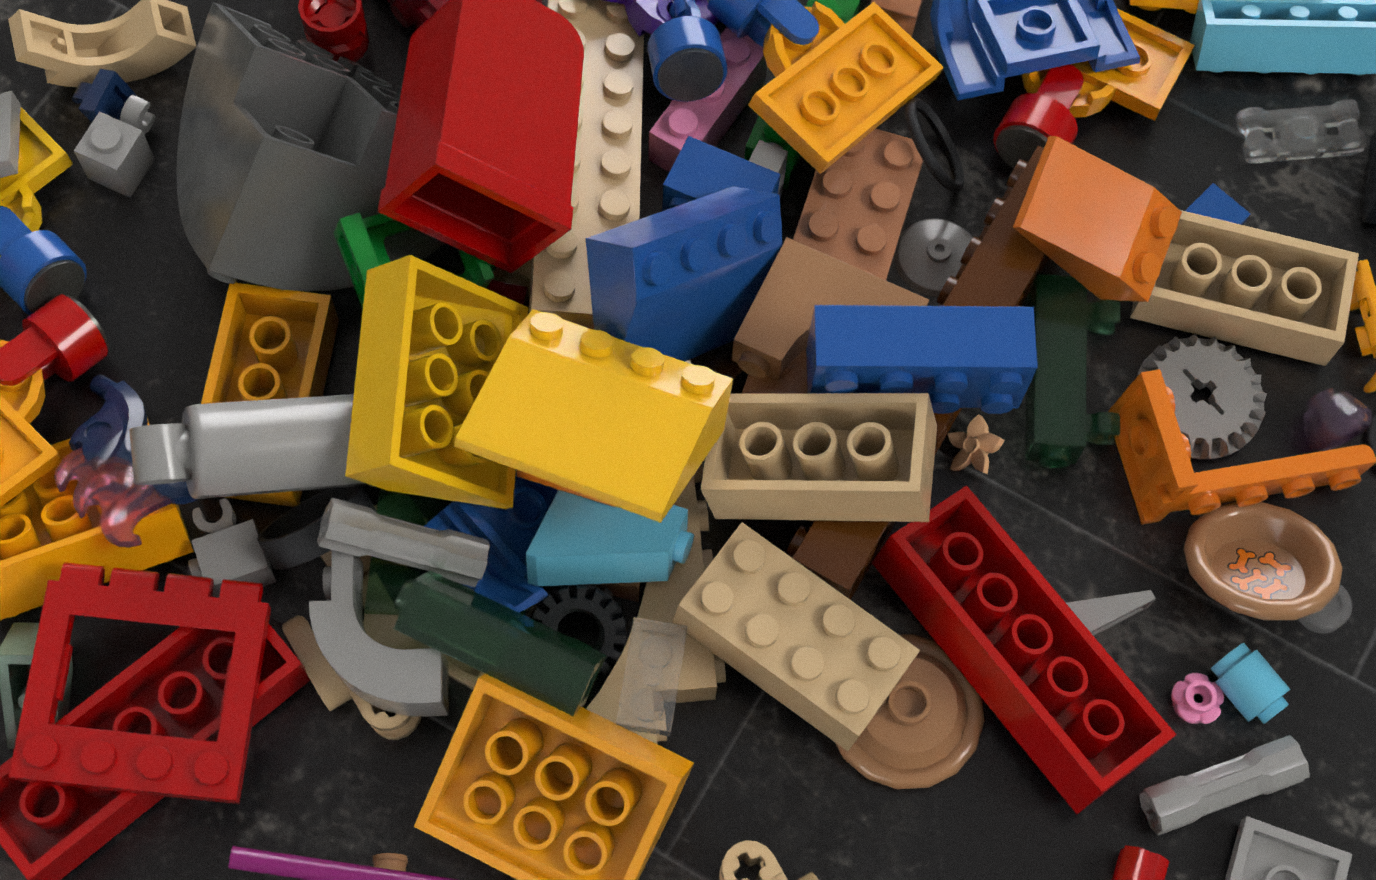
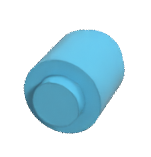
M1244 642L1210 668L1219 678L1215 683L1247 722H1250L1257 716L1265 724L1289 705L1283 698V695L1291 689L1259 651L1255 650L1252 652Z

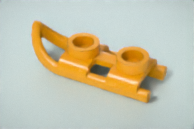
M1365 259L1357 262L1358 271L1355 275L1350 311L1360 309L1364 322L1363 326L1355 328L1362 356L1373 354V358L1376 359V286L1369 262ZM1376 372L1364 386L1363 391L1365 393L1376 391Z

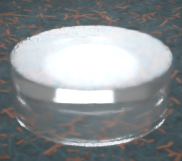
M1340 585L1337 595L1321 611L1299 618V621L1307 629L1316 633L1326 634L1337 630L1351 615L1352 601L1348 592Z

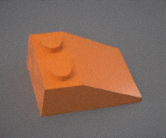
M1049 136L1013 228L1100 300L1148 302L1156 280L1160 275L1162 264L1173 235L1177 230L1182 212L1155 187L1057 136Z

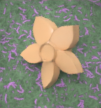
M978 414L970 421L967 433L960 431L948 433L950 443L961 449L951 464L950 469L953 471L965 469L972 463L975 469L988 474V454L998 451L1005 441L999 436L989 433V427L985 419Z

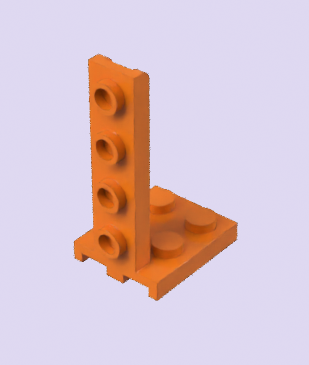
M1160 369L1141 372L1107 412L1142 524L1159 522L1170 512L1189 509L1192 515L1208 513L1219 508L1221 503L1237 501L1240 507L1250 506L1266 500L1269 497L1268 495L1283 493L1287 499L1296 498L1314 491L1315 487L1330 485L1333 491L1346 489L1362 481L1360 476L1376 463V457L1372 448L1361 444L1194 473L1190 462V443L1187 437L1181 434L1175 416V398L1172 390L1165 385Z

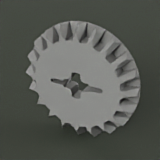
M1196 334L1184 339L1175 337L1162 346L1158 345L1141 365L1137 376L1141 372L1160 369L1165 385L1172 390L1176 405L1175 416L1181 434H1184L1190 443L1191 458L1216 459L1228 456L1244 447L1259 430V426L1266 413L1264 411V402L1267 395L1261 387L1262 375L1254 372L1251 367V358L1240 356L1236 352L1235 345L1225 346L1217 341L1216 336L1210 339L1198 338ZM1192 385L1198 390L1207 387L1212 392L1208 398L1210 405L1204 400L1195 403L1190 396L1194 392Z

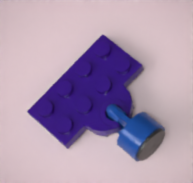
M604 0L625 5L628 21L639 37L645 34V32L651 34L647 47L654 84L662 95L672 100L689 102L703 99L721 87L727 76L728 68L721 37L716 28L720 21L707 9V0Z

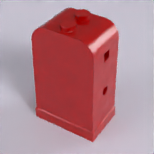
M448 0L412 34L410 39L385 187L381 190L378 212L511 274L569 232L572 228L573 218L571 198L584 60L583 44L574 26L561 14L535 0Z

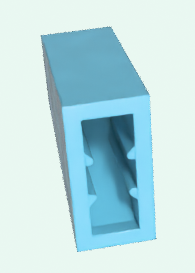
M558 490L526 552L528 583L535 586L668 581L676 562L681 564L686 562L693 544L694 534L687 531L688 509L673 505L660 523L619 507H613Z

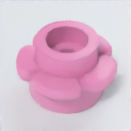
M1190 673L1185 676L1184 681L1176 682L1171 692V699L1176 714L1182 720L1191 724H1209L1220 716L1221 709L1219 707L1224 702V694L1215 682L1209 681L1206 675ZM1195 694L1202 696V703L1194 701L1193 697Z

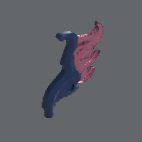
M97 375L91 381L90 390L92 393L103 398L105 403L99 412L89 418L75 431L69 441L73 452L61 460L55 470L54 478L59 492L66 490L70 480L78 479V484L73 494L75 510L82 519L86 514L88 506L99 505L102 508L100 526L104 537L110 543L118 547L138 546L142 544V540L139 535L133 534V530L143 517L169 504H187L198 499L190 496L186 481L157 485H134L129 429L147 425L146 409L136 391L124 380L116 383L104 375Z

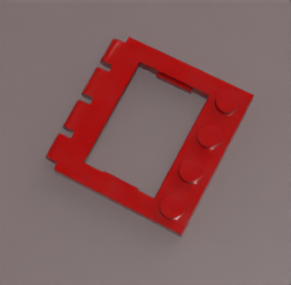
M64 562L59 581L48 580L9 778L22 782L239 804L271 613L269 603L261 602L263 584L223 579L219 598L212 597L214 589L213 578L169 573L166 578L164 592L158 591L159 572L113 568L109 586H103L105 578L104 566ZM75 615L235 632L231 661H228L219 714L221 721L217 741L54 725L58 701H63L73 651L70 639Z

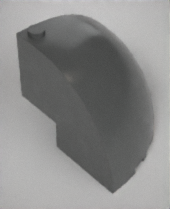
M215 2L211 5L195 52L179 129L176 167L177 195L181 221L187 239L195 253L206 266V272L213 278L225 283L235 284L237 279L282 290L306 292L331 291L354 287L333 232L340 218L359 212L362 219L380 214L378 212L381 190L385 187L402 86L396 85L395 90L391 91L393 86L375 76L374 71L343 56L339 57L338 62L333 61V54L301 37L300 40H297L296 45H293L287 36L271 29V24ZM416 229L389 236L384 240V246L390 262L408 255L422 260L446 244Z

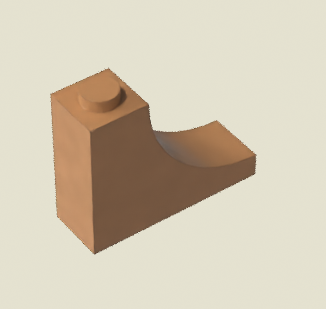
M786 237L734 338L732 361L737 362L738 366L751 376L757 378L768 376L779 381L790 363L807 347L815 305L928 306L929 299Z

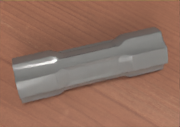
M331 498L325 508L317 540L318 546L358 557L369 555L430 571L438 578L476 587L478 581L482 580L488 563L490 547L489 541L484 538L451 529L439 531L380 515L372 508L336 498Z
M1291 735L1253 748L1247 754L1187 776L1180 775L1145 788L1143 792L1139 793L1141 808L1146 815L1149 826L1159 836L1194 823L1205 815L1261 794L1268 795L1303 782L1304 779L1310 777L1309 766L1299 743Z

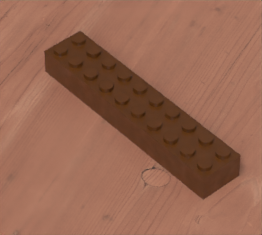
M1037 146L1029 162L1019 159L1007 181L1006 186L1008 188L1002 199L997 197L989 209L983 222L985 227L979 238L974 236L968 244L960 260L962 266L956 277L950 275L936 301L939 303L938 306L1021 307L1048 262L1049 257L1016 231L1013 225L1044 148ZM962 408L952 413H934L937 423L935 455ZM810 520L808 524L810 529L801 525L786 553L851 600L897 521Z

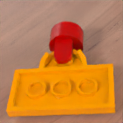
M1117 9L1140 56V63L1094 72L1089 61L1021 74L1024 88L1028 94H1023L1012 102L996 129L994 145L997 152L1009 166L1014 168L1019 159L1029 162L1037 146L1045 147L1049 136H1057L1073 144L1078 134V126L1074 117H1087L1100 112L1110 101H1114L1155 121L1195 45Z
M59 294L22 321L24 332L11 341L0 340V507L61 463L59 453L30 425L40 414L46 397L44 380L56 373L63 380L72 382L108 355L109 344L101 326L85 306L71 296Z

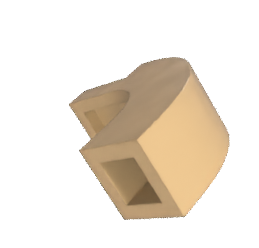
M141 0L128 12L113 20L90 25L68 24L21 9L8 19L16 61L45 69L47 83L59 86L78 87L81 82L92 84L100 69L116 71L125 83L144 79L171 67L196 48L187 6L169 0Z

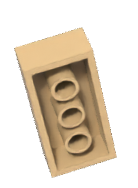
M1180 210L1182 214L1177 230L1171 240L1148 302L1133 301L1130 318L1209 338L1216 336L1217 340L1326 366L1345 342L1359 253Z
M929 393L730 394L725 428L705 458L701 491L715 519L929 522L937 423Z
M743 522L679 603L672 622L846 751L852 747L920 651Z

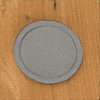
M925 219L918 221L906 228L900 236L894 256L896 269L903 281L911 288L922 294L938 297L950 275L956 277L962 266L960 260L973 237L963 227L948 220Z

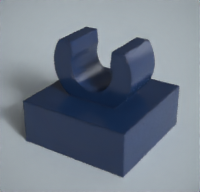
M100 69L93 83L81 82L71 99L75 103H81L79 110L92 123L99 111L120 120L121 111L127 99L132 94L137 95L116 71Z

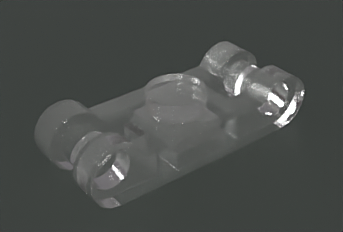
M1341 100L1329 106L1266 111L1260 107H1250L1241 110L1235 117L1238 131L1245 136L1242 150L1244 159L1248 163L1348 156L1362 152L1368 145L1365 132L1358 129L1357 120L1360 118V112L1355 100ZM1326 127H1337L1339 134L1328 135ZM1264 132H1272L1274 140L1265 137Z

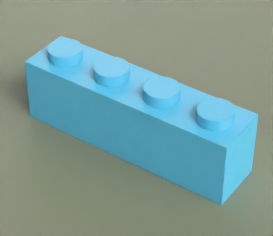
M1199 0L1190 43L1195 45L1192 54L1196 71H1210L1214 73L1243 71L1262 74L1294 72L1311 75L1318 73L1376 74V0Z

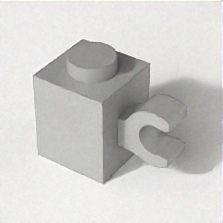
M132 94L122 108L120 120L99 111L74 149V153L89 180L131 198L155 160L145 137V134L151 129L156 119L154 114L147 111L150 107V102Z
M226 498L219 500L223 515L215 523L206 522L199 507L193 509V521L204 536L191 540L197 558L189 560L188 564L192 576L214 579L212 597H219L223 579L262 583L263 587L277 582L271 563L257 540L260 532L253 519L235 525L236 514Z

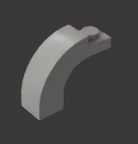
M332 550V565L326 566L323 569L324 596L326 599L331 600L309 601L312 630L326 660L350 690L373 706L406 716L428 717L449 715V662L442 649H395L384 646L369 637L363 624V562L358 556Z

